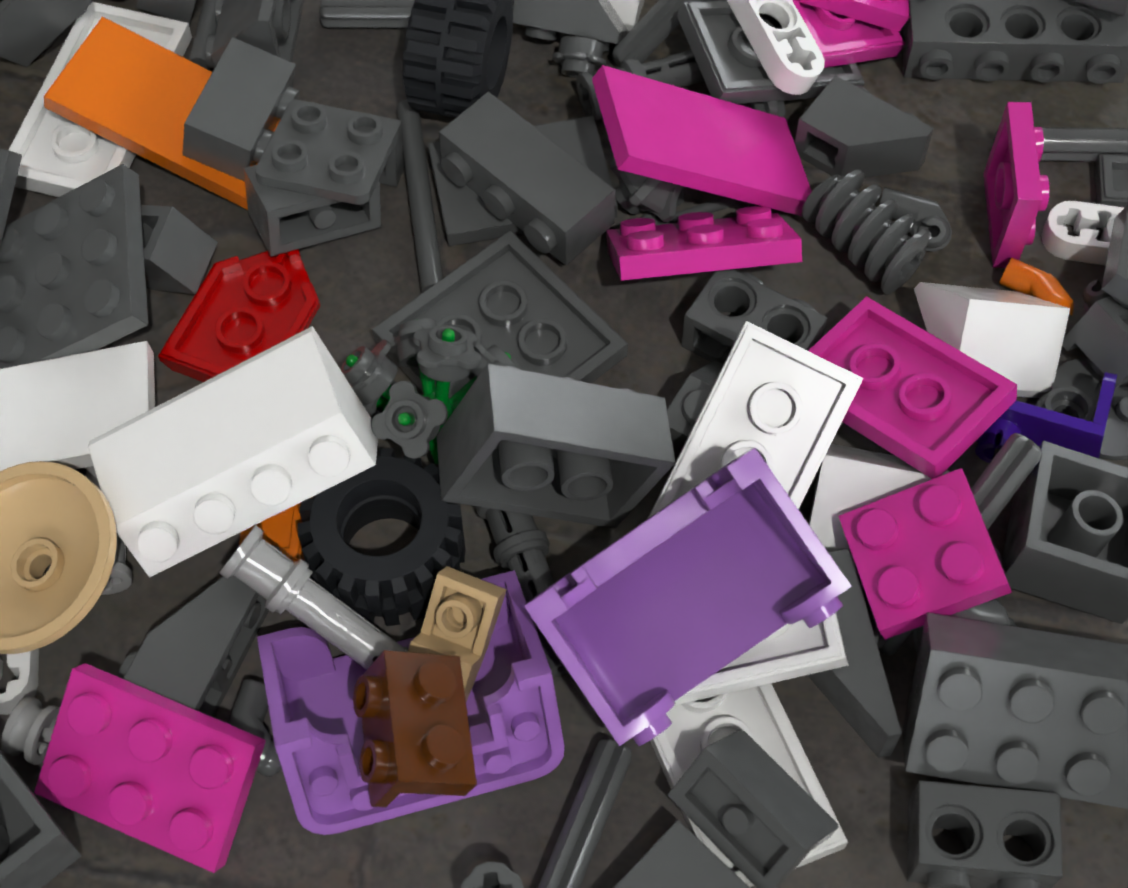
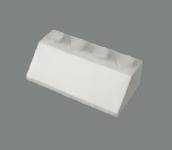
M312 326L94 438L89 442L88 450L101 491L112 509L116 523V532L150 578L375 466L378 438L372 431V418Z

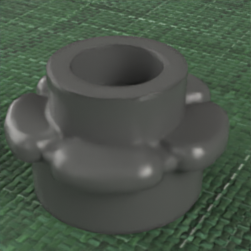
M562 37L559 52H555L552 55L553 61L560 63L562 66L561 74L575 79L579 73L586 71L594 75V72L598 71L602 65H606V61L602 58L604 44L585 37Z

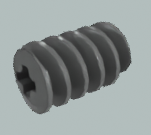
M856 169L845 177L840 175L828 177L807 197L803 205L802 217L806 222L816 223L815 228L821 236L832 238V244L839 252H848V259L855 267H865L864 273L871 282H881V289L884 294H892L903 286L917 271L925 257V248L932 237L931 232L928 229H922L912 237L908 236L915 223V218L911 214H905L893 222L891 219L898 209V202L894 199H888L876 207L875 204L881 196L882 189L879 185L872 184L860 192L859 190L866 178L865 173L861 169Z

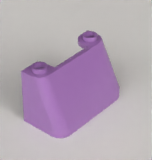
M753 448L722 467L529 600L524 607L617 744L621 746L633 738L636 744L641 746L658 736L672 724L666 713L674 707L677 699L784 625L794 624L803 619L808 628H812L826 620L843 606L837 596L850 588L851 585L757 449Z
M515 570L481 579L507 590L483 662L466 702L477 785L466 796L400 793L387 807H372L370 804L368 783L362 780L359 767L360 754L364 745L362 717H358L355 714L353 707L355 684L358 678L366 672V669L347 655L332 658L327 640L310 628H288L257 636L274 744L297 819L303 828L312 833L322 835L341 833L535 780L549 774L558 767L564 757L565 745L552 672L533 619L524 607L526 600ZM415 637L398 641L397 643L409 649L410 642Z

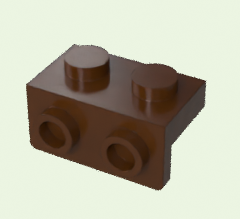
M384 650L366 672L358 678L353 694L354 711L358 717H362L364 745L361 750L359 763L360 775L362 780L368 783L371 806L387 807L400 793L466 796L477 785L460 656Z

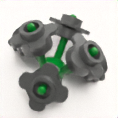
M422 318L403 323L399 327V336L394 340L387 341L384 339L380 341L371 351L365 346L359 347L351 355L347 356L340 370L372 418V431L378 439H391L402 446L404 455L409 458H421L430 449L434 463L439 464L436 435L488 363L500 366H516L512 362L509 353L504 352L495 344L486 350L472 332L453 325L437 326L434 319ZM387 353H398L399 364L402 367L419 368L424 395L417 393L416 386L412 382H396L394 380L398 366L385 356ZM468 377L470 381L449 399L450 382Z

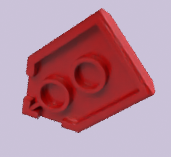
M299 250L274 256L265 251L241 260L238 259V256H234L214 263L159 353V360L172 371L205 382L308 329L320 308V301L308 277Z

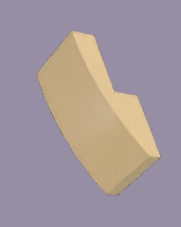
M446 566L437 573L421 632L410 642L408 652L460 656L465 699L467 702L492 637L507 589Z

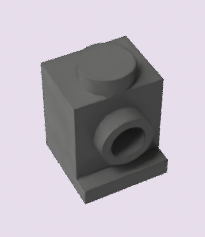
M1112 296L1097 300L1064 337L1062 346L1067 351L1079 347L1088 357L1092 369L1101 377H1104L1105 372L1118 374L1116 387L1128 383V308L1120 305Z

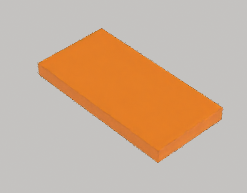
M102 16L44 95V108L248 210L244 181L182 155L184 123L212 72Z

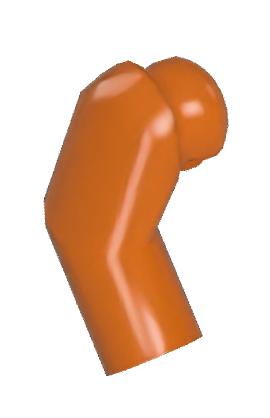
M1011 257L999 282L1000 285L1070 308L1069 315L1073 316L1074 302L1056 277Z

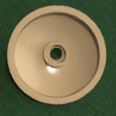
M38 461L18 464L0 471V654L29 652L42 648L64 636L90 612L100 598L112 572L117 548V532L110 504L97 485L80 472L66 465ZM49 565H51L50 568H49V570L47 571V573L43 576L44 571L46 570V568H47Z

